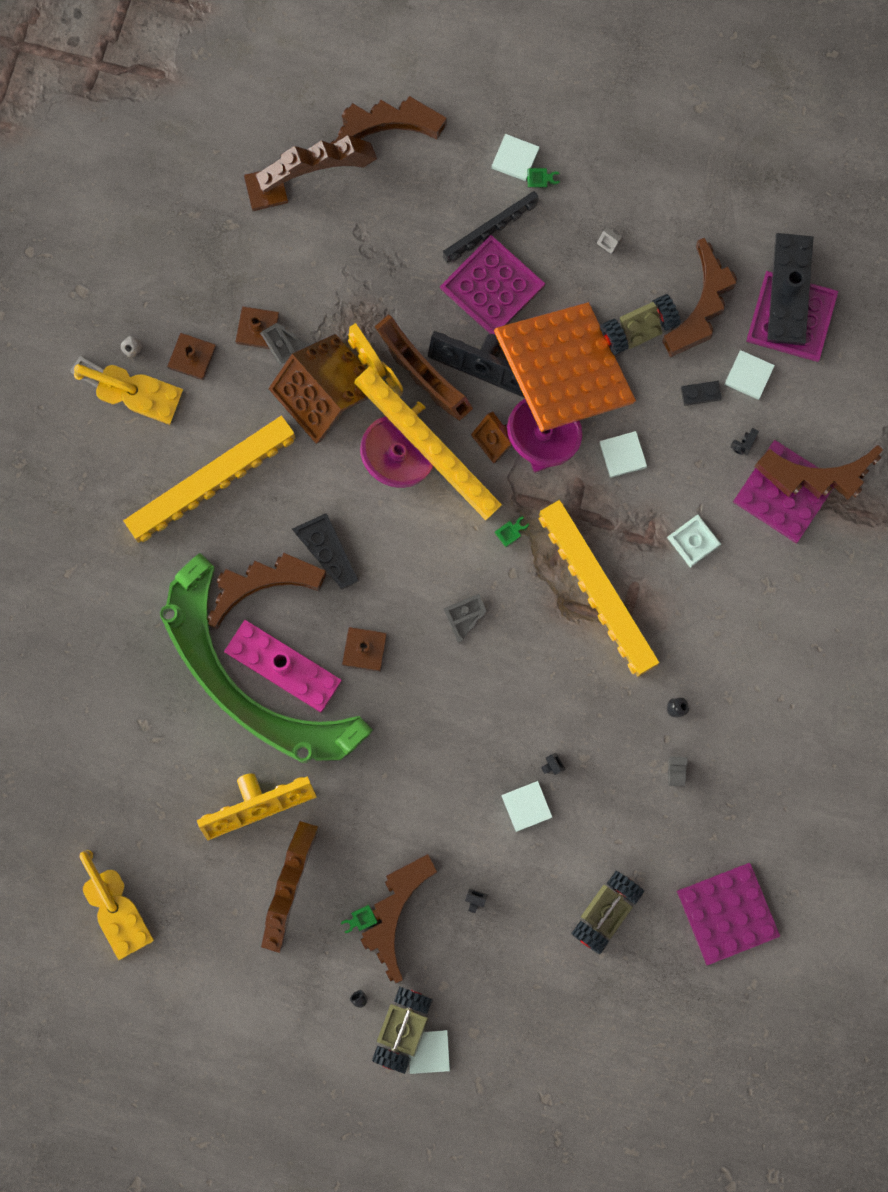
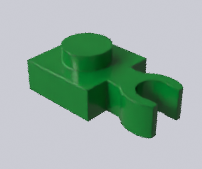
M528 168V188H546L547 182L556 185L560 181H554L552 177L560 173L555 171L547 174V168Z
M524 517L518 518L514 525L509 521L494 532L505 548L521 538L519 531H524L529 527V523L526 526L520 525V521L524 520Z
M367 905L352 912L353 919L344 920L341 922V925L349 923L350 929L344 932L350 933L356 926L359 931H362L376 924L377 921L370 906Z

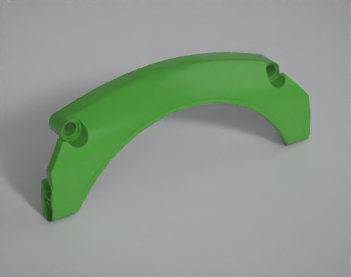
M202 553L197 554L176 574L175 579L170 583L167 603L160 611V617L173 644L193 676L220 708L243 728L271 747L300 763H307L312 758L315 761H341L372 733L373 729L360 716L326 722L289 718L261 706L238 688L221 665L210 636L207 620L208 599L215 567ZM168 611L175 612L172 619L165 618ZM301 749L308 750L309 753L306 758L298 757V752Z

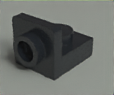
M752 428L750 433H745L741 442L733 440L730 448L739 455H748L759 431Z

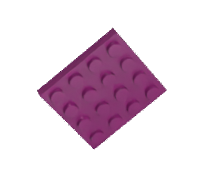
M490 235L440 286V289L489 334H495L494 330L497 327L507 325L545 287V283Z
M766 271L746 342L819 362L838 291L810 283L805 345L767 342L772 272Z
M776 440L768 448V450L771 449L782 458L795 464L818 468ZM755 468L733 503L797 544L831 491L826 496L822 494L818 499L803 486L796 495L792 493L788 497Z
M750 863L677 891L706 966L780 937Z

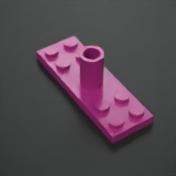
M246 620L243 621L224 650V653L320 713L323 712L342 682L340 678ZM279 661H287L284 667H277Z

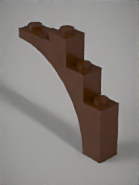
M411 96L406 101H402L399 110L383 100H380L378 104H374L370 113L352 103L349 108L347 107L343 111V126L338 132L339 136L331 144H335L347 135L362 139L380 131L395 129L423 133L437 140L447 126V118Z
M347 135L335 144L321 140L309 149L293 146L280 155L281 159L257 173L256 177L261 190L267 192L288 180L321 169L340 166L364 168L377 160V157L370 142Z
M705 237L698 240L696 245L703 269L701 297L688 319L675 330L664 335L662 342L670 358L711 339L713 327L707 321L721 315L725 307V302L719 295L734 289L737 278L735 273L730 271L728 267L721 269V262L718 258L714 257L713 247L710 242L707 243Z
M388 314L375 326L388 346V351L395 362L409 372L415 383L429 393L436 405L458 421L473 409L466 396L446 381L420 354L392 316Z
M877 445L860 459L832 468H810L798 465L782 458L769 449L756 463L755 468L788 497L792 493L796 495L804 486L819 499L822 494L826 496L834 487L849 500L852 496L856 498L863 490L861 485L864 481L861 479L869 472L867 469L872 463L875 466L882 458L880 453L883 449Z
M283 553L282 557L279 556L275 563L276 570L254 561L253 565L250 564L246 571L247 578L225 569L224 573L221 572L217 579L218 587L223 593H219L216 599L217 606L215 610H211L207 619L209 621L208 624L210 627L218 630L224 618L238 603L263 589L292 585L319 591L327 575L326 571L286 553Z
M299 821L288 847L284 866L277 880L274 897L267 911L261 948L278 953L282 949L295 897L318 830L316 825Z
M428 854L386 876L388 880L385 881L389 892L394 891L395 894L374 904L376 909L372 911L377 921L382 920L383 923L362 933L363 938L360 939L365 950L368 948L371 952L376 949L379 950L376 954L381 964L386 963L389 970L385 972L390 982L394 980L396 984L403 980L395 954L397 923L403 907L412 893L425 880L437 873Z

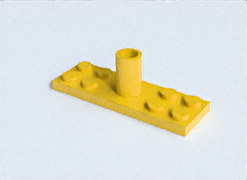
M249 773L237 780L244 802L231 807H223L220 811L213 814H206L201 819H198L197 823L208 841L317 797L308 776L299 777L292 783L279 785L274 790L262 794L256 775Z

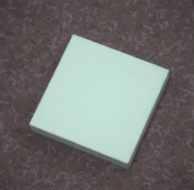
M505 134L492 164V169L526 181L527 169L532 168L539 151V146Z
M740 350L724 385L759 400L775 365Z
M636 431L599 442L610 478L647 468Z
M696 515L667 537L690 568L721 546V543L699 515Z
M538 781L501 795L516 832L552 818Z
M447 1030L423 1033L415 1057L409 1055V1058H411L409 1062L410 1074L450 1071Z

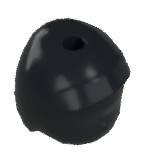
M682 697L670 699L667 705L668 714L675 718L686 715L689 712L687 700Z

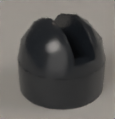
M362 990L354 992L350 997V1001L355 1007L363 1008L367 1004L368 998Z

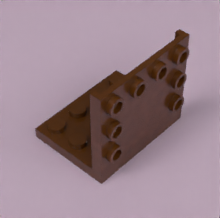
M336 334L292 353L268 388L316 444L323 440L343 411L369 399L354 383L356 378L366 370V367Z

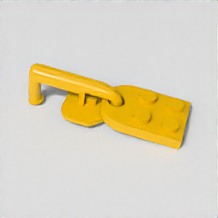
M355 323L350 326L348 343L352 349L356 348L358 351V358L363 365L366 364L367 367L370 366L381 378L386 376L385 381L399 397L402 396L403 388L394 372L383 361H380L357 324ZM419 401L411 408L416 415L426 409Z
M77 364L74 368V377L81 380L86 376L99 381L96 395L100 400L110 404H117L123 401L130 410L168 425L171 424L183 389L147 375L140 374L130 377L127 370L115 365L107 366L103 373Z
M86 850L80 853V859L91 879L84 884L83 893L90 905L99 907L97 914L98 923L115 955L120 960L153 942L154 939L133 901L122 896L125 885L118 872L106 870L99 874L92 861V851Z

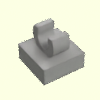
M606 228L602 232L597 244L612 254L621 240V235L614 233L613 229Z

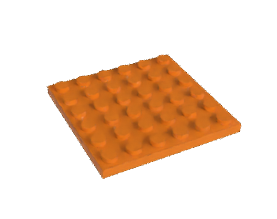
M589 302L500 326L494 330L541 432L631 405L636 401L615 356L600 330V324Z

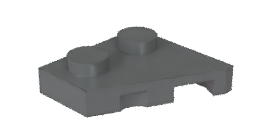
M279 323L260 333L279 365L287 362L292 353L310 346L309 343L303 342L297 338V335L287 331Z
M479 594L444 608L458 643L463 640L486 612Z

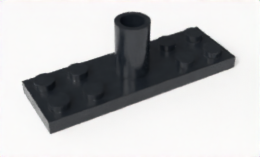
M776 233L767 342L805 345L814 236Z
M433 332L427 357L525 398L509 362L498 357L502 347L495 334H488L482 347L477 349L444 333Z

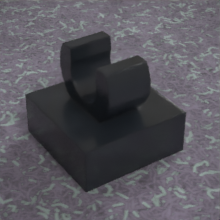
M557 753L547 756L548 764L541 767L544 774L553 771L554 775L566 770Z
M469 888L465 899L466 902L470 903L468 911L476 913L478 906L484 907L488 894Z

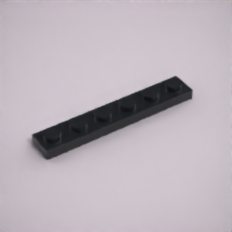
M535 191L531 192L443 251L444 260L447 263L451 260L456 261L466 250L471 251L476 247L477 243L485 241L495 231L503 230L510 221L518 220L525 211L533 210L538 203L539 196Z

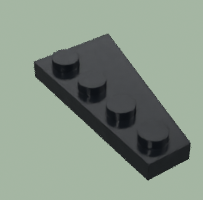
M327 513L292 528V531L341 590L359 582Z

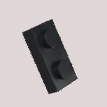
M719 380L681 386L684 406L721 401L722 399Z

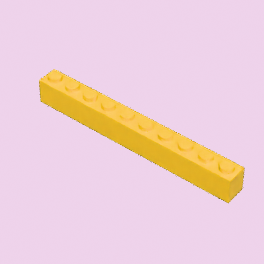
M370 366L356 378L354 383L485 520L502 506L489 490Z
M281 415L124 519V523L138 543L147 541L152 537L151 534L157 530L158 532L162 531L168 526L169 522L180 519L184 512L198 507L199 502L212 498L220 488H227L235 478H242L250 468L260 466L265 458L275 456L283 446H290L296 438L294 432Z
M558 500L541 510L540 517L538 518L543 528L547 527L550 532L548 536L551 542L558 545V553L563 560L566 559L569 563L568 569L572 576H577L580 581L578 586L583 593L586 591L588 594L590 606L593 609H597L599 613L597 616L602 625L606 624L609 631L607 633L611 640H616L619 645L617 649L623 658H627L629 662L627 665L631 673H636L637 677L658 666V659L561 501Z

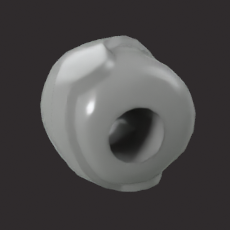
M129 336L121 343V350L127 357L136 356L142 349V343L137 337Z

